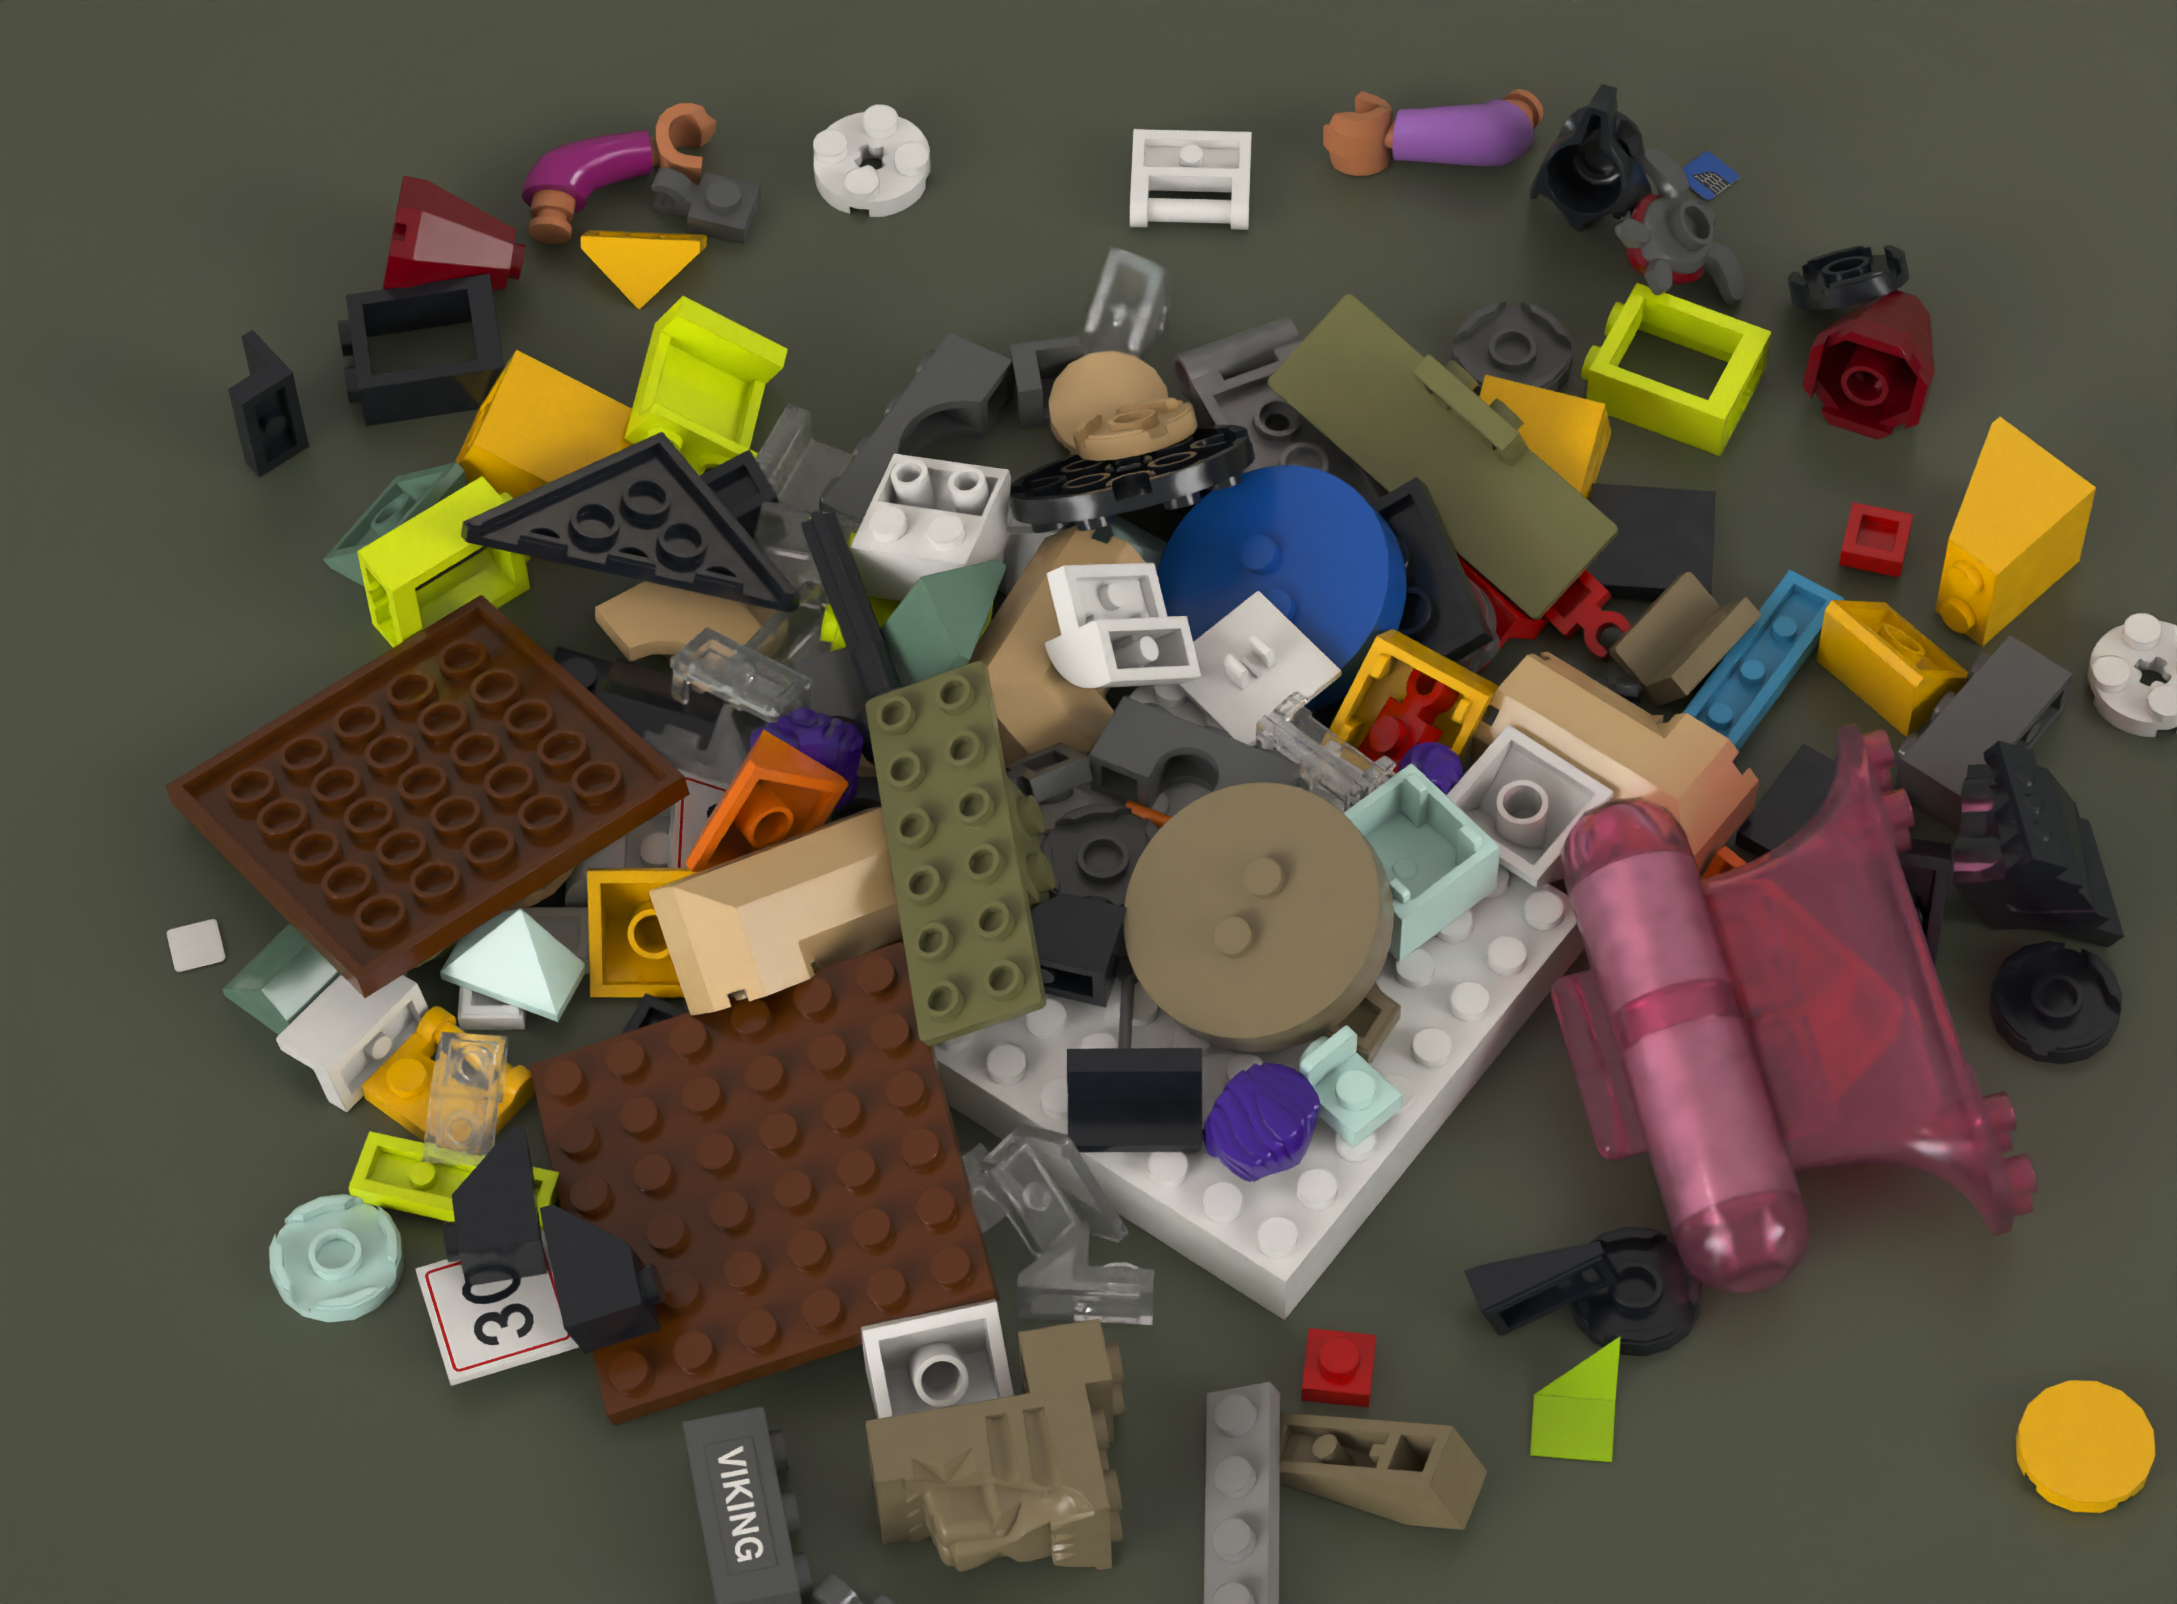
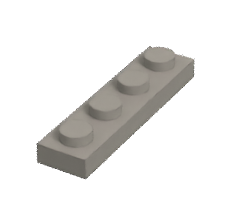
M1271 1382L1207 1393L1204 1604H1279L1280 1392Z

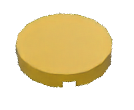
M2069 1380L2044 1389L2027 1405L2016 1434L2017 1463L2023 1475L2025 1476V1473H2027L2029 1479L2036 1485L2035 1491L2044 1499L2072 1512L2102 1513L2117 1508L2119 1502L2127 1500L2130 1496L2133 1498L2143 1489L2156 1455L2154 1430L2143 1409L2123 1391L2098 1381Z

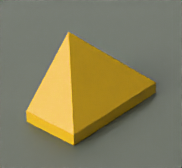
M588 230L581 236V249L638 310L707 247V235Z

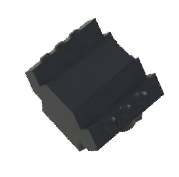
M1998 740L1983 752L1984 761L1987 764L1968 765L1967 777L1963 782L1961 790L1962 815L1959 836L1956 839L1953 850L1954 875L1952 884L1992 930L2028 929L2053 931L2107 948L2125 936L2090 821L2080 818L2076 802L2073 801L2049 769L2037 766L2033 750Z

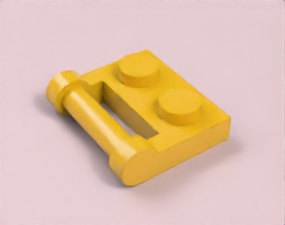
M435 1006L428 1010L418 1023L416 1031L361 1085L364 1098L423 1142L477 1154L535 1093L530 1070L523 1065L511 1066L457 1027L455 1016L441 1006ZM442 1047L496 1086L498 1091L488 1101L430 1058Z

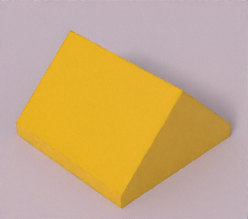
M1831 600L1824 611L1816 661L1906 738L1931 719L1934 709L1947 692L1952 691L1957 694L1967 683L1966 679L1969 672L1887 603Z
M588 868L590 997H644L646 993L654 997H684L649 890L697 872H692L689 868Z

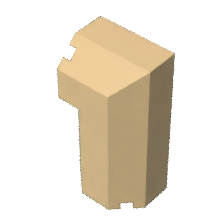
M1077 526L1046 537L976 644L971 659L967 664L981 661L988 668L1005 765L1059 742L1085 755L1093 749L1113 715L1114 710L1105 698L1111 687L1082 688L1073 685L1061 676L1049 658L1045 642L1061 636V631L1047 573L1064 565L1146 563L1128 541L1112 536L1106 544L1091 538L1096 531L1095 529L1078 531Z
M1548 651L1541 652L1540 657L1536 654H1528L1497 688L1490 702L1491 706L1499 710L1493 725L1490 726L1481 720L1473 735L1472 765L1509 724L1614 791L1613 799L1592 840L1621 858L1642 852H1663L1676 857L1687 888L1712 860L1716 852L1723 847L1755 809L1759 780L1750 767L1741 775L1732 762L1738 756L1739 751L1729 738L1688 713L1675 714L1669 722L1663 723L1664 715L1649 714Z
M882 806L862 810L649 890L690 1015L711 1013L732 1007L729 1000L730 997H734L736 1000L748 998V1001L768 996L811 979L815 976L814 970L862 955L903 938Z

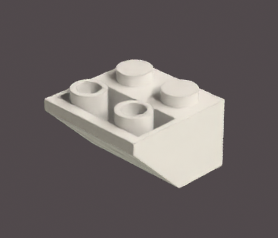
M893 454L850 546L867 595L869 597L902 601L921 576L995 559L1003 563L1011 486L1009 470Z

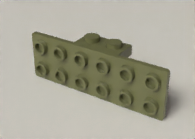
M1346 294L1268 379V385L1276 394L1388 493L1415 477L1424 482L1428 487L1455 551L1534 621L1541 619L1619 533L1618 527L1613 521L1528 448L1518 431L1524 423L1510 408L1497 398L1490 405L1485 403L1473 392V389L1478 385L1477 381L1457 362L1450 359L1443 366L1429 353L1423 357L1352 294Z
M976 661L869 699L865 707L919 1039L926 1046H933L1044 1008L1046 996L1030 908L1049 900L1048 891L1055 888V879L1051 865L1040 848L1038 834L1045 830L1040 806L1032 795L1025 796L1006 774L988 668L981 661Z

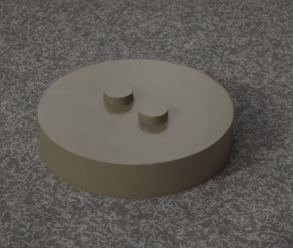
M1256 782L1229 786L1209 793L1181 809L1157 831L1138 859L1131 875L1124 907H1127L1123 920L1124 940L1133 971L1150 998L1168 1016L1190 1034L1207 1043L1233 1051L1257 1053L1284 1050L1313 1040L1334 1028L1362 1002L1376 982L1386 961L1392 939L1394 906L1389 879L1382 861L1366 837L1342 811L1326 799L1299 787L1281 783Z

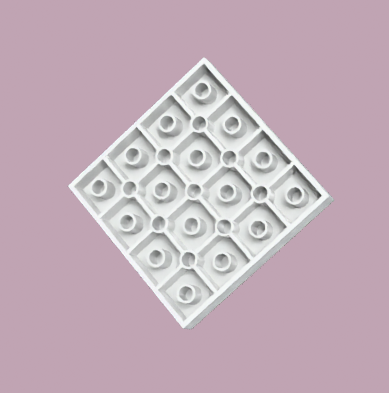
M1176 684L1138 686L1128 697L1143 704H1158L1170 711L1172 715L1199 726L1219 728ZM1282 724L1253 746L1260 750H1275L1286 756L1291 762L1299 764L1300 788L1326 799L1343 813L1382 785ZM1091 749L1087 754H1085V756H1087V758H1088L1089 766H1090V753H1091L1092 749ZM1090 782L1073 788L1074 793L1072 796L1061 802L1047 805L1039 804L1045 823L1044 832L1038 834L1039 843L1041 844L1044 836L1047 838L1049 832L1055 828V822L1066 812L1088 804L1116 803L1125 806V803L1092 791ZM1193 783L1176 784L1165 789L1151 809L1173 817L1190 803L1211 792ZM1499 864L1496 890L1400 962L1388 951L1386 961L1376 983L1384 994L1401 1005V1015L1370 1065L1403 1094L1402 1109L1354 1148L1318 1116L1312 1140L1300 1164L1289 1170L1265 1176L1255 1182L1239 1178L1225 1167L1218 1157L1215 1158L1208 1155L1203 1141V1134L1202 1149L1198 1152L1069 1151L1067 1141V1049L1118 1048L1122 983L1118 980L1117 976L1106 1008L1045 994L1046 1005L1040 1010L933 1045L949 1106L1285 1320L1584 950L1589 907L1550 884L1536 888ZM1125 948L1123 957H1127V956H1128V954H1127V949H1126V948ZM1140 982L1135 984L1131 1048H1202V1130L1216 1099L1222 1094L1225 1086L1235 1075L1242 1070L1246 1072L1253 1064L1262 1065L1264 1062L1282 1064L1299 1072L1300 1058L1308 1046L1314 1042V1040H1310L1304 1044L1284 1050L1257 1053L1220 1048L1195 1037L1178 1025L1150 998Z

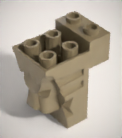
M1100 1318L1018 1332L1021 1395L865 1421L872 1487L883 1544L910 1540L911 1543L931 1536L943 1563L947 1566H955L956 1570L960 1572L1006 1556L1018 1562H1029L1052 1556L1053 1565L1095 1567L1098 1571L1112 1569L1111 1543L1123 1541L1119 1511L1122 1510V1502L1116 1470H1109L1106 1449L1109 1448V1442H1114L1113 1416L1125 1414L1121 1383H1124V1375L1118 1343L1111 1342L1105 1344Z

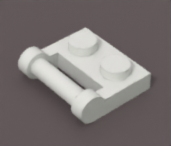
M1134 129L1130 227L1148 228V222L1231 224V230H1249L1252 132ZM1149 191L1232 192L1231 200L1149 198Z

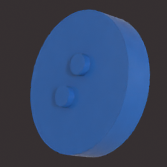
M1299 465L1269 466L1242 474L1243 481L1241 483L1224 489L1212 490L1186 514L1169 539L1158 566L1157 576L1159 577L1167 617L1187 616L1193 642L1255 592L1260 591L1342 671L1341 677L1289 717L1293 718L1321 710L1346 696L1376 636L1391 629L1398 631L1406 600V570L1402 551L1390 526L1376 509L1352 486L1328 472Z

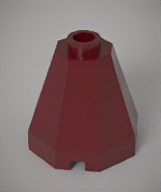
M403 175L382 289L408 288L430 282L490 274L492 292L505 291L508 278L520 279L526 245L514 243L516 236L515 228L428 180Z
M1894 290L1887 295L1862 303L1818 333L1810 350L1802 387L1811 399L1814 393L1817 394L1823 403L1820 412L1830 425L1879 440L1891 435L1897 426L1906 423L1905 429L1919 424L1926 408L1935 373L1930 314L1917 296Z

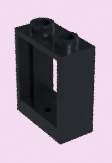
M490 274L429 282L408 288H389L346 295L349 319L338 321V330L343 357L354 355L355 366L344 368L349 403L361 402L366 426L471 411L480 408L504 370ZM465 322L473 323L477 360L373 375L368 337Z

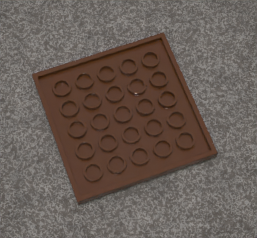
M482 595L165 786L172 805L364 998L391 983L690 794L685 776Z
M902 941L814 970L815 976L811 979L752 1001H748V998L736 1000L733 997L729 999L732 1007L698 1015H690V1012L530 1065L552 1170L559 1172L556 1188L561 1209L629 1243L645 1265L650 1263L655 1265L665 1293V1302L656 1304L661 1330L592 1351L606 1415L614 1425L863 1345L861 1327L993 1298L996 1301L1000 1300L933 1046H926L919 1039L905 947Z

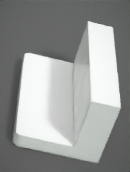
M340 975L278 1035L276 1041L283 1052L314 1070L330 1103L348 1112L364 1096L361 1085L416 1031L418 1023L429 1008L418 984L404 975L367 998H364Z

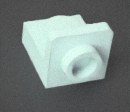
M1346 1025L1332 1037L1322 1036L1308 1046L1300 1058L1299 1073L1311 1083L1320 1100L1319 1116L1354 1148L1402 1109L1403 1094L1356 1052L1357 1034Z

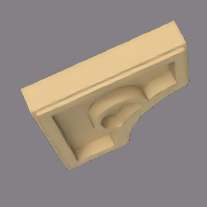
M644 581L595 607V621L629 662L652 654H674L698 661L718 676L769 649V634L742 602Z

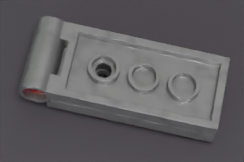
M1285 316L1173 356V369L1177 383L1184 397L1188 401H1192L1190 404L1193 405L1198 426L1237 425L1247 429L1250 441L1253 444L1255 460L1249 467L1241 471V474L1269 466L1299 465L1322 470L1342 479L1370 504L1388 494L1382 486L1268 385L1269 377L1302 343L1299 333L1289 317Z

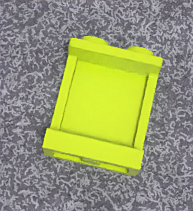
M682 296L654 324L624 439L636 444L663 432L699 476L750 449L765 385L783 369L788 349ZM750 449L751 453L753 454L754 458L758 463L759 454Z

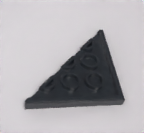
M663 432L463 521L461 537L467 543L788 613L798 610L801 595Z

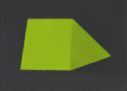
M1621 1336L1534 1394L1530 1456L1612 1462Z

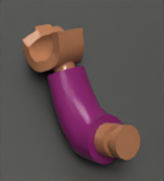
M678 103L667 108L659 116L654 137H649L647 130L609 134L563 144L543 154L529 171L522 188V199L531 207L530 214L533 218L528 226L529 236L547 244H561L569 241L572 235V227L569 223L573 221L575 213L585 208L587 198L595 190L616 182L649 175L652 173L653 166L657 171L658 168L677 170L684 174L692 183L699 185L703 157L685 155L678 152L675 148L688 146L698 149L702 147L716 133L717 121L706 113L704 106L694 103Z

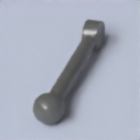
M1127 956L1120 959L1115 973L1118 980L1122 983L1118 1048H1131L1135 984L1139 982Z

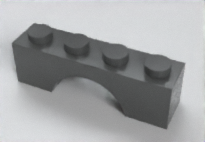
M952 332L947 334L935 351L930 349L924 354L919 362L913 381L904 393L899 391L894 394L886 407L883 421L872 435L866 434L860 439L855 447L849 466L840 478L833 477L826 484L821 494L819 509L823 511V514L835 511L847 543L850 533H857L893 454L916 456L926 447L939 441L952 438L983 439L1014 398L1012 360Z

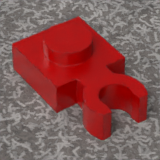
M1587 569L1543 615L1567 640L1571 639L1582 628L1587 647L1595 657L1604 662H1608L1612 656L1600 644L1602 632L1607 628L1614 627L1624 634L1631 627L1630 623L1621 614L1614 611L1601 610L1613 596Z
M1415 668L1407 681V695L1405 699L1401 701L1392 696L1389 697L1357 749L1391 777L1398 773L1399 764L1410 748L1422 742L1439 741L1444 732L1433 723L1439 714L1448 711L1455 704L1460 693Z

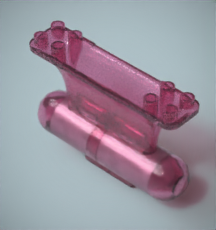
M1855 723L1839 727L1836 736L1835 776L1827 796L1816 813L1798 832L1780 846L1756 860L1730 871L1701 879L1689 838L1679 821L1667 808L1641 797L1608 799L1584 812L1569 830L1560 851L1563 879L1591 969L1557 979L1551 988V998L1597 1149L1604 1158L1610 1161H1618L1648 1152L1679 1255L1689 1272L1700 1282L1726 1294L1760 1293L1786 1279L1802 1262L1811 1240L1810 1223L1795 1173L1850 1163H1883L1907 1166L1925 1171L1950 1183L1967 1197L1992 1236L2010 1233L2014 1217L2033 1212L2030 1194L2037 1192V1182L2028 1155L2023 1153L2003 1159L2001 1154L2012 1151L2010 1131L2016 1130L2015 1115L2006 1091H2001L1982 1097L1973 1067L1966 1062L1897 853L1912 849L1908 827L1914 826L1915 823L1906 790L1900 788L1892 791V782L1888 768L1894 767L1895 762L1885 729L1861 735Z

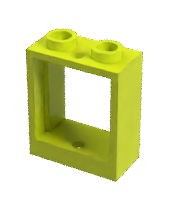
M1636 283L1626 303L1616 302L1606 323L1605 336L1607 337L1601 347L1593 345L1585 358L1581 370V379L1588 381L1586 399L1604 403L1609 416L1721 456L1767 369L1772 332L1667 293L1655 295L1650 287ZM1637 330L1728 362L1709 400L1619 368L1618 365Z
M483 476L357 551L372 624L393 648L480 595L484 596L498 609L530 589L526 562L531 559L530 556L487 547L484 551L418 591H415V588L484 547L465 542L461 537L463 521L513 499L507 492L498 494Z

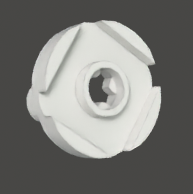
M874 105L865 112L846 116L817 134L813 141V167L816 187L821 196L837 210L850 214V207L856 209H869V217L889 216L913 205L926 189V179L930 173L931 164L928 141L917 126L907 119L898 117L896 110L890 106ZM870 158L882 160V168L877 170L870 165L859 167L862 161Z
M2137 613L2128 617L2124 625L2108 631L2097 642L2089 662L2087 685L2090 683V688L2095 695L2093 704L2097 711L2113 726L2141 737H2156L2157 730H2169L2177 727V625L2158 621L2157 618L2147 613ZM2141 671H2156L2162 675L2167 683L2154 681L2150 686H2147L2140 682Z

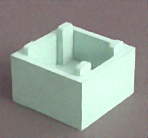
M1412 763L1344 812L1373 846L1387 873L1394 906V925L1389 952L1399 962L1497 889L1500 846Z

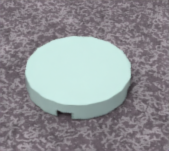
M348 1194L321 1196L295 1208L285 1219L286 1225L279 1231L278 1236L274 1235L269 1247L271 1276L283 1301L302 1316L327 1323L355 1320L378 1309L396 1290L404 1270L403 1243L390 1214L378 1205V1209L370 1204L363 1203L362 1198Z

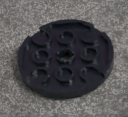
M1237 425L1197 426L1192 435L1178 443L1138 456L1094 461L1082 459L1076 453L1039 467L1015 480L1010 486V507L1013 518L1022 523L1032 524L1034 533L1054 531L1069 525L1070 522H1076L1078 531L1094 530L1113 523V515L1139 510L1163 503L1164 508L1167 510L1183 508L1201 501L1200 490L1205 488L1206 490H1219L1237 485L1243 481L1241 471L1249 467L1255 460V452L1245 427Z

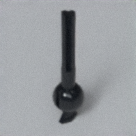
M818 510L810 514V520L801 523V529L866 698L858 708L854 725L858 733L864 738L862 754L870 764L875 766L865 707L866 702L869 699L906 686H903L900 682L835 511L823 514L822 510Z

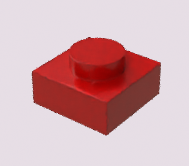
M1852 502L1839 565L1900 577L1914 514Z
M1309 1328L1301 1401L1369 1408L1376 1335Z

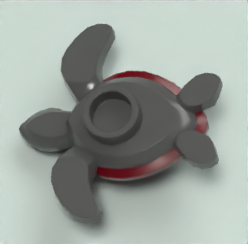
M1647 148L1637 155L1638 163L1654 182L1658 195L1649 194L1636 205L1631 218L1624 219L1615 226L1616 235L1625 245L1629 265L1637 273L1645 277L1651 291L1655 295L1664 294L1672 285H1685L1700 279L1703 275V269H1705L1713 277L1726 304L1732 305L1736 303L1745 293L1743 271L1733 250L1725 244L1712 241L1715 227L1714 210L1703 203L1691 200L1686 201L1689 188L1688 179L1681 166L1673 158L1657 148Z

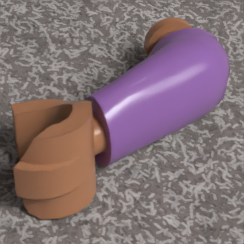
M1515 89L1503 100L1494 99L1487 101L1485 104L1399 109L1394 120L1393 109L1386 100L1361 91L1355 97V112L1334 113L1330 123L1323 125V145L1329 151L1330 161L1334 169L1353 176H1368L1381 172L1388 167L1392 150L1395 161L1467 166H1504L1522 157L1532 147L1534 141L1533 129L1542 121L1544 112L1543 106L1534 94L1527 90Z

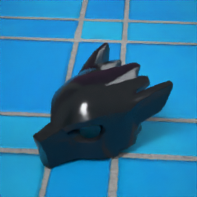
M1601 84L1588 106L1578 108L1568 117L1556 140L1546 153L1530 187L1531 199H1536L1540 194L1547 197L1563 213L1570 226L1579 232L1587 230L1592 222L1611 213L1618 220L1621 217H1625L1628 211L1632 215L1636 205L1644 197L1652 194L1646 172L1637 160V155L1644 150L1642 134L1632 120L1617 111V88Z

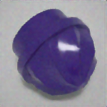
M1433 741L1422 742L1410 748L1403 756L1398 768V772H1400L1412 763L1445 795L1463 777L1462 763L1457 754L1448 746Z

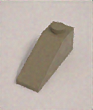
M1280 1412L1281 1484L1405 1525L1465 1530L1487 1470L1453 1426Z

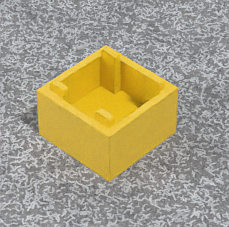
M1394 629L1388 630L1376 636L1320 747L1382 783L1392 778L1357 749L1389 697L1392 696L1401 701L1405 699L1407 695V681L1415 668L1460 692L1455 704L1448 711L1439 714L1433 724L1444 732L1438 742L1451 748L1459 757L1462 767H1464L1472 752L1473 735L1480 721L1482 720L1486 723L1494 709L1490 702L1499 686Z

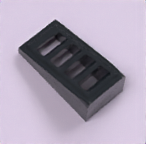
M1599 1241L1487 1263L1464 1271L1481 1312L1499 1336H1504L1605 1288L1621 1278L1616 1266Z

